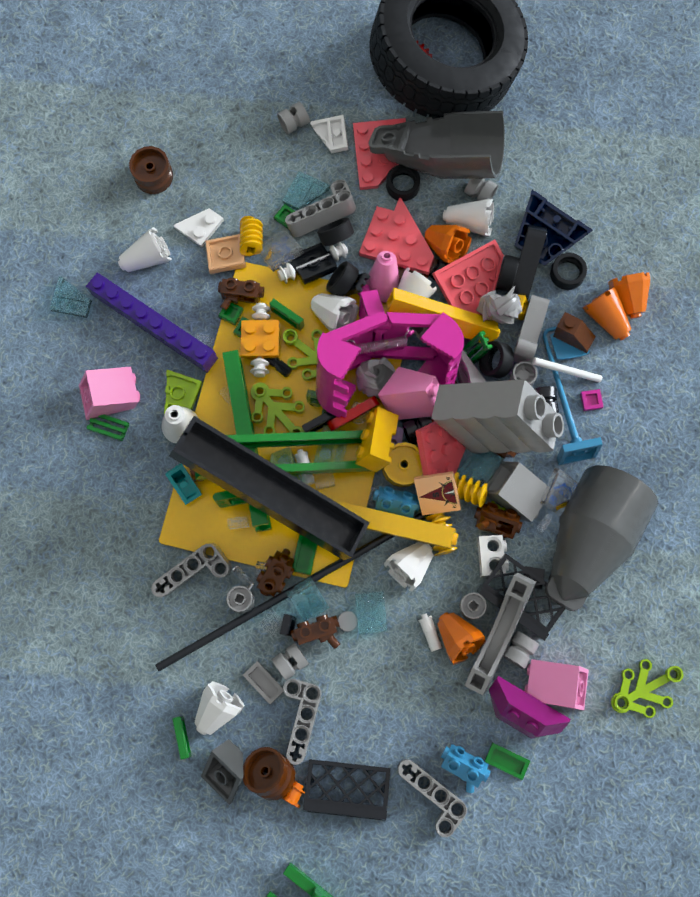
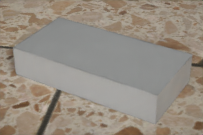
M258 661L243 674L247 681L270 705L284 692L283 687Z

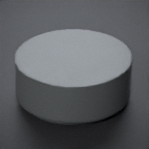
M345 611L340 614L338 623L343 631L350 632L356 628L358 620L353 612Z

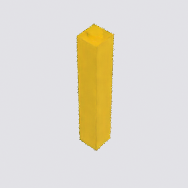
M393 288L386 302L387 312L442 314L444 312L458 324L464 338L470 340L482 331L486 333L484 337L488 338L489 342L497 339L500 334L498 323L491 320L483 322L482 315L397 288Z
M341 501L338 503L370 522L367 530L451 550L452 546L457 544L458 534L455 528Z

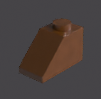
M567 312L562 316L553 337L585 353L588 352L596 337L583 320Z

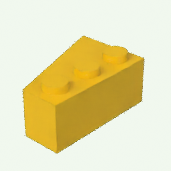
M380 407L368 413L366 417V422L368 423L361 434L362 443L356 451L355 457H357L355 464L374 472H378L391 464L392 458L389 457V451L394 448V443L391 442V439L396 434L399 415Z

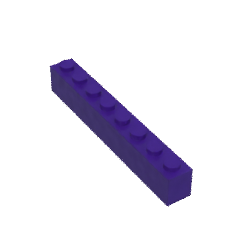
M98 272L86 285V288L94 297L206 373L218 360L214 350Z

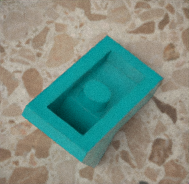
M179 464L165 473L185 505L202 495L183 464Z

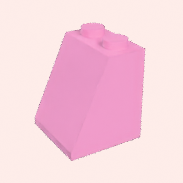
M131 367L85 371L79 384L86 420L98 418L101 415L119 413L136 407L140 401V393L138 390L136 391L135 373H132Z
M398 367L378 396L387 411L399 415L398 420L432 417L439 383L436 376Z
M531 659V664H528L527 667L529 681L524 691L548 705L584 710L589 670L581 666Z

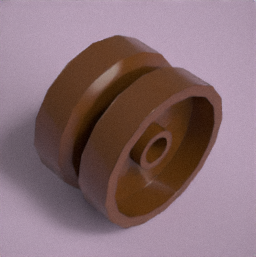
M146 146L138 149L131 156L129 169L137 187L141 191L148 194H159L171 185L173 171L168 157L160 148Z
M261 747L253 751L246 758L243 765V782L251 792L269 801L279 800L292 789L295 782V769L287 757L270 747Z

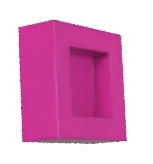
M600 389L582 391L580 393L583 411L603 408Z

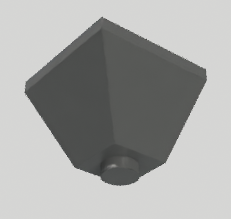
M228 739L211 751L201 777L229 805L233 802L243 780V752Z

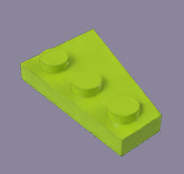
M166 370L167 384L165 388L166 402L164 414L167 408L172 405L192 410L203 384L202 381Z

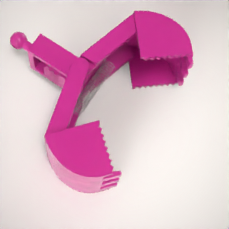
M367 284L361 287L363 288L362 292L357 293L360 296L358 314L360 320L328 333L322 332L318 341L316 396L323 409L339 418L341 416L346 418L347 410L345 406L348 405L356 391V385L343 380V378H345L347 371L359 367L362 362L371 360V358L382 357L386 359L427 360L417 372L436 376L439 385L455 384L464 346V336L460 327L444 312L442 314L386 312L385 314L378 291H370V287ZM409 328H428L420 340L431 347L407 346L408 337L412 336L415 332Z

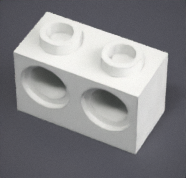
M502 535L479 536L477 538L480 578L488 577L492 572L489 563L491 561L498 563L504 552H507L506 540H503ZM494 542L497 545V551H490L487 544ZM507 559L502 565L503 574L509 571Z

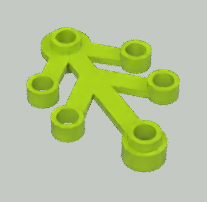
M294 329L284 331V342L287 345H294L308 356L307 358H289L287 364L292 370H296L299 366L317 365L319 338H315L314 335L316 333L321 335L322 332L316 329L311 334L315 351L298 339V334ZM293 336L294 340L289 341L288 337ZM295 361L297 362V364L295 366H291L290 362ZM304 369L302 371L303 379L311 381L316 377V370ZM306 372L311 373V376L305 377L304 374Z
M265 383L253 385L251 395L256 401L255 410L251 417L254 423L259 424L264 419L262 414L263 402L268 406L267 425L264 428V434H267V429H273V433H276L274 428L275 415L289 430V433H294V431L304 432L301 427L295 426L283 413V411H294L301 414L305 410L304 403L302 401H296L295 403L274 402L270 398L283 397V399L289 400L293 396L291 388L284 387L282 390L269 389ZM263 389L264 391L262 394H258L257 390ZM285 391L290 392L289 396H284L283 394ZM302 405L303 408L301 410H297L296 406ZM255 415L261 416L259 420L254 419Z
M643 659L639 662L640 672L635 690L628 694L630 682L634 679L635 673L632 669H624L621 673L623 680L620 692L612 696L611 706L618 713H626L632 710L643 714L646 718H652L656 714L653 706H642L633 701L642 698L660 704L663 708H671L673 706L671 697L660 696L650 692L669 681L680 682L684 674L680 667L670 666L666 669L664 675L646 684L652 663L648 659ZM643 662L648 663L649 667L647 669L642 667ZM672 670L676 672L675 678L670 676ZM626 671L631 673V678L627 679L625 677ZM665 698L670 702L668 706L663 704ZM619 699L624 700V705L622 707L618 705ZM647 708H651L652 714L650 716L646 714Z

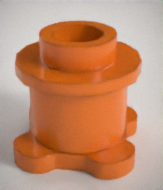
M295 781L292 789L281 799L300 808V805L297 803L302 793L305 794V791L302 790L304 786Z

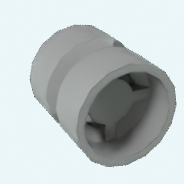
M301 102L290 106V110L284 109L277 113L279 123L287 135L296 131L298 126L301 128L310 123L307 111Z
M470 179L464 193L472 198L477 197V201L492 199L498 185L491 180Z
M519 362L515 365L509 380L525 379L532 386L537 378V368L530 362Z
M235 586L227 594L228 606L237 613L244 614L254 607L255 597L245 586Z
M468 593L459 603L460 613L466 619H478L486 612V600L479 593Z
M516 631L511 640L512 646H507L503 657L525 670L530 662L529 655H534L539 644L525 634Z
M295 642L285 649L284 654L279 653L271 659L286 681L295 675V670H302L309 665V662ZM292 656L295 659V662L293 664H291L288 660Z

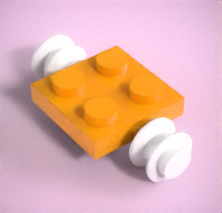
M256 303L252 307V310L255 311L252 314V318L255 320H241L240 356L241 358H256L250 362L254 366L250 372L255 377H264L265 374L269 373V370L265 369L269 362L264 358H279L280 322L279 320H268L270 315L267 312L271 308L266 303Z

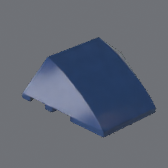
M532 189L514 246L522 251L529 224L547 228V235L539 260L540 264L546 266L593 230L548 202L545 197Z

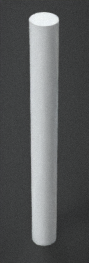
M536 357L532 360V364L598 383L602 381V376Z

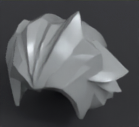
M515 286L505 296L495 294L496 290H493L480 298L476 311L483 315V322L491 320L499 324H514V318H518V314L522 312L520 297L518 294H513Z
M385 357L364 361L357 368L356 379L359 392L362 391L368 397L375 396L377 399L379 398V392L395 372L393 365Z

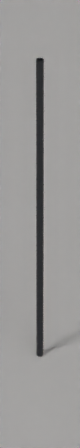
M480 478V487H482L485 482ZM419 513L413 518L423 521L427 516L433 514L422 515V513ZM382 534L356 549L352 558L347 560L340 558L155 664L157 670H163L395 536Z

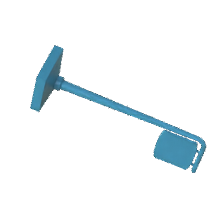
M556 327L548 328L543 333L544 344L549 361L554 362V358L546 335L550 331H555ZM554 333L550 335L558 360L577 358L590 352L588 350L585 353L553 337ZM552 370L572 439L569 444L562 445L557 456L558 465L596 458L603 445L601 437L584 441L579 438L558 371Z

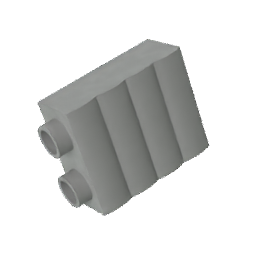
M525 379L439 385L431 417L432 420L472 453H487L490 451L494 453H506L509 451L516 453L529 451L550 452L554 450L556 438L561 437L564 431V421L561 414L557 413L545 401V398L539 395Z

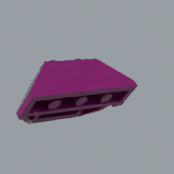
M497 676L489 688L496 718L531 739L561 733L571 720L500 676Z

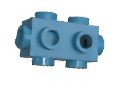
M379 486V489L374 490L372 500L375 501L376 510L413 518L414 512L419 510L420 504L417 495L409 491L395 490L390 486Z
M453 744L450 748L446 746L441 755V758L444 759L441 767L466 781V792L473 793L474 786L478 788L482 781L486 782L491 771L487 769L489 764L485 763L481 757H474L467 753L461 746Z

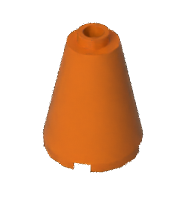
M615 287L607 290L592 300L590 304L583 307L584 312L615 340L618 338L623 340L630 335L631 326Z

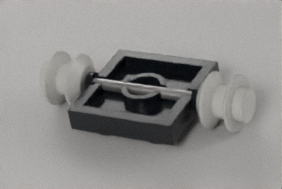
M339 242L337 246L330 245L327 252L322 243L302 250V252L300 251L288 256L291 264L286 263L285 268L279 266L277 271L280 281L284 280L287 283L288 278L295 280L296 274H298L305 285L333 273L337 269L334 260L338 262L340 256L345 259L348 249L344 243Z

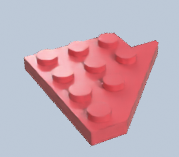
M406 118L353 123L360 190L378 188L387 178L389 171L394 166L399 165L389 161L384 154H374L370 151L369 140L374 129L382 125L404 123Z
M402 198L398 199L394 211L377 206L360 248L359 256L376 260L380 252L389 251L396 256L398 267L410 268L411 271L415 270L418 273L429 275L434 262V255Z
M494 239L432 273L448 305L482 315L476 311L480 298L496 289L504 255Z
M435 421L416 430L423 476L451 471L455 474L466 448Z

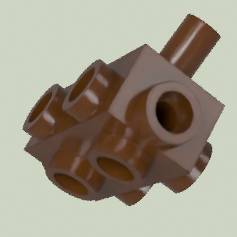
M222 279L218 285V292L224 300L220 308L226 311L231 303H259L260 298L264 296V287H261L260 283L254 280Z
M492 502L484 503L481 508L477 507L474 518L477 519L475 527H478L479 530L502 535L503 538L513 539L515 533L520 532L523 523L520 522V515H517L515 510L507 509L505 511L499 509L498 505Z
M283 549L282 553L277 550L273 557L269 556L264 565L267 567L265 572L261 570L256 579L259 582L257 588L261 594L274 597L277 592H282L286 584L283 582L284 579H290L294 571L292 567L294 559L289 556L290 551L288 549Z
M327 614L316 617L317 622L309 624L308 621L297 624L298 628L290 631L293 641H298L299 645L319 639L321 643L327 640L334 649L340 645L333 636L337 632L336 628L340 627L336 615L329 618Z

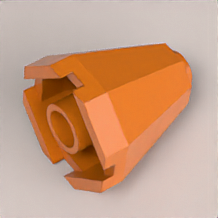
M431 225L425 231V240L428 246L443 261L452 263L467 255L471 244V237L468 236L470 229L458 225Z
M649 272L622 276L621 281L615 278L608 282L609 289L615 287L626 316H630V319L641 317V313L646 312L650 286Z
M446 612L439 617L437 625L448 658L453 665L467 660L469 653L474 655L485 644L486 639L483 633L454 612Z

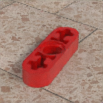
M373 396L348 410L346 418L342 416L340 418L336 417L329 421L327 425L331 431H335L379 405V402Z

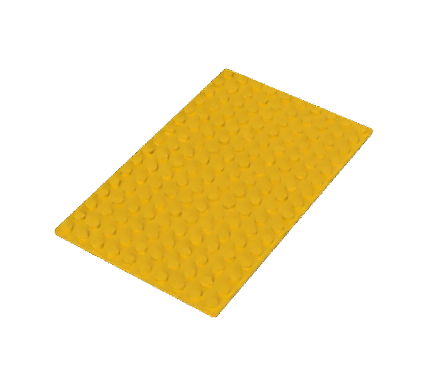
M246 262L245 268L235 269L233 278L239 281L254 280L260 283V286L264 287V296L260 298L259 303H266L270 307L269 303L274 298L304 319V327L300 331L271 310L267 312L270 315L268 320H279L280 322L279 360L287 364L288 359L291 357L307 358L308 356L297 347L287 345L284 342L283 333L287 329H294L298 334V339L315 351L314 341L311 336L312 332L316 329L323 333L330 331L313 313L311 300L314 296L321 293L331 294L326 290L329 280L319 278L304 285L298 274H296L295 280L288 278L287 283H285L284 280L280 281L277 271L279 269L275 270V268L271 269V267ZM357 293L347 296L355 299L357 302L355 304L359 307L360 296ZM238 302L236 304L244 309L236 326L242 316L249 320H255L252 318V314L255 313L252 307L256 304ZM381 302V303H382V306H383V309H384V311H385V314H386V312H387L386 302H385V303H384V302ZM358 309V313H357V316H356V320H355V321L360 320V319H359V316H358V314H359V309ZM221 320L213 347L218 360L205 375L195 413L200 420L223 434L237 435L222 353L238 350L240 356L241 338L233 333L236 328L235 325ZM318 333L314 335L315 338H319L321 336ZM289 336L288 340L292 341L294 340V337ZM241 358L251 415L255 410L256 401L251 395V388L256 383H265L269 389L282 390L284 387L292 389L293 396L289 400H285L283 397L270 398L274 402L295 403L296 401H302L304 403L305 410L301 414L294 411H283L295 426L302 428V425L327 412L322 408L316 396V377L311 381H305L302 377L304 369L316 370L317 365L299 366L296 370H292L288 377H284L275 367L269 364L265 366V369L269 370L268 374H265L264 377H255L250 372L254 368L250 362L256 358ZM387 359L393 365L395 371L401 366L402 359ZM295 361L290 362L291 366H295L297 364V362ZM357 368L347 371L345 378H343V380L356 385L354 395H352L348 405L345 406L347 411L371 398L358 390ZM306 372L304 376L310 377L311 373ZM258 389L257 393L262 394L264 390ZM285 391L283 395L289 396L290 392ZM378 398L379 405L377 407L385 409L380 398ZM264 402L262 407L263 421L259 424L253 422L255 434H264V428L267 425L268 406ZM302 405L296 406L297 410H301L303 408ZM370 411L335 431L364 430L368 423L366 422V417ZM255 415L254 417L255 420H259L261 418L260 415ZM275 415L274 428L276 433H289V430ZM327 425L316 432H326L331 430ZM267 429L266 433H273V429ZM361 444L263 447L257 449L259 456L273 464H296L297 461L294 455L297 454L299 449L308 452L310 463L356 461L357 457H355V454ZM183 465L191 476L190 468ZM375 472L313 474L315 483L309 486L337 503L341 501L367 508ZM292 475L302 481L301 475ZM204 479V481L195 482L202 495L186 505L173 488L159 537L161 544L195 552L205 544L214 543L219 546L228 560L263 569L267 568L264 565L269 556L273 557L277 550L282 553L283 549H288L290 551L289 556L294 559L299 533L270 517L271 530L256 532L252 526L249 504L245 503L220 508L214 501L213 495L227 490L212 481ZM318 545L311 575L340 558ZM208 547L206 555L214 556V549ZM354 560L318 580V582L346 588L349 584ZM297 572L292 573V576H297L301 578H307L311 576Z

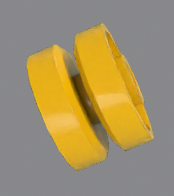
M403 442L395 444L393 450L390 449L389 457L392 458V462L382 469V474L386 481L400 488L415 484L414 478L423 475L418 447L414 444ZM400 463H407L406 468L401 467Z

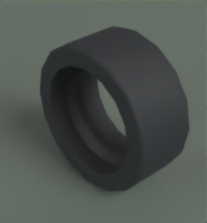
M402 165L394 166L387 175L386 189L388 194L396 200L402 198L403 201L413 199L420 190L419 172ZM399 175H407L413 179L414 185L409 190L400 191L393 186V179Z
M349 218L336 220L317 231L323 246L337 244L354 233Z
M570 252L563 253L555 259L551 266V280L560 289H575L584 281L587 274V265L581 256ZM569 262L576 265L579 269L577 279L570 281L562 278L558 274L560 264Z
M505 255L496 289L508 292L512 289L520 258Z
M348 261L341 263L331 275L326 290L333 295H346L354 285L359 270Z
M491 341L488 342V345L491 344L493 348L478 360L479 368L485 376L500 379L505 377L513 367L514 353L508 344ZM499 350L500 360L497 367L493 370V356Z

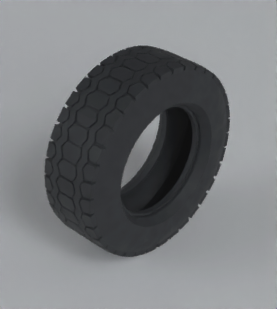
M381 0L370 35V58L374 71L379 76L378 79L384 87L386 86L385 89L392 97L395 95L394 99L402 105L406 103V108L413 112L416 109L417 114L425 117L429 114V117L432 116V119L444 117L443 114L449 112L490 111L507 94L524 63L528 49V30L522 11L515 0ZM430 17L444 18L458 23L471 32L478 40L483 53V61L474 66L461 68L438 62L420 48L414 38L412 25Z

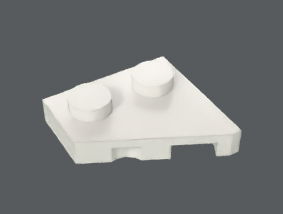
M344 115L310 122L312 128L331 154L349 150Z
M208 208L176 223L174 228L200 247H203L206 243L205 241L213 235L224 219Z

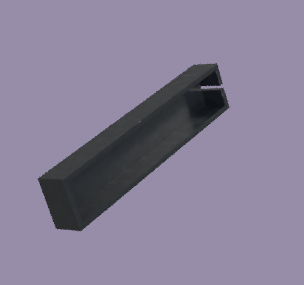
M195 416L189 421L169 455L171 458L342 560L352 558L370 523Z

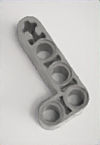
M336 180L331 184L333 195L299 209L286 217L285 222L293 237L303 236L348 216L356 210V204L345 180Z
M531 295L515 346L514 362H532L549 305V299Z
M214 543L205 544L158 578L152 584L151 590L155 596L164 597L171 594L206 567L209 568L215 577L221 578L231 573L232 565L219 546ZM208 547L214 549V556L212 558L206 555ZM193 558L198 561V568L195 570L190 566V561ZM219 563H223L226 566V571L223 574L217 570ZM177 570L182 573L181 581H177L174 577ZM171 583L164 588V591L159 590L162 584Z
M289 679L283 686L284 693L290 698L301 701L286 757L291 764L298 765L306 757L322 691L315 684ZM292 682L298 685L296 694L288 692V685ZM312 687L318 691V696L314 700L309 699L307 696L308 689ZM304 708L312 710L313 716L311 719L306 720L302 717L301 714ZM299 728L307 731L306 739L300 740L297 738L296 732ZM293 741L298 744H305L304 748L300 746L299 754L302 757H298L297 760H294V756L291 755V752H294L297 745H293Z
M401 760L398 764L399 775L442 809V812L435 821L437 833L442 837L451 836L466 816L467 807L465 803L412 760ZM411 764L410 768L414 773H416L417 770L420 771L415 776L414 781L410 780L413 778V776L410 773L406 772L405 774H403V765L407 766ZM423 776L429 779V784L425 788L418 786V780ZM438 790H443L446 793L445 799L442 801L435 799V793ZM456 803L462 805V811L459 814H453L451 811L452 806ZM442 821L450 823V828L445 832L439 830V824Z

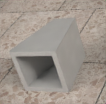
M501 461L487 481V497L506 509L515 510L517 515H520V519L532 522L537 518L539 510L549 500V495L552 492L549 486L520 462Z

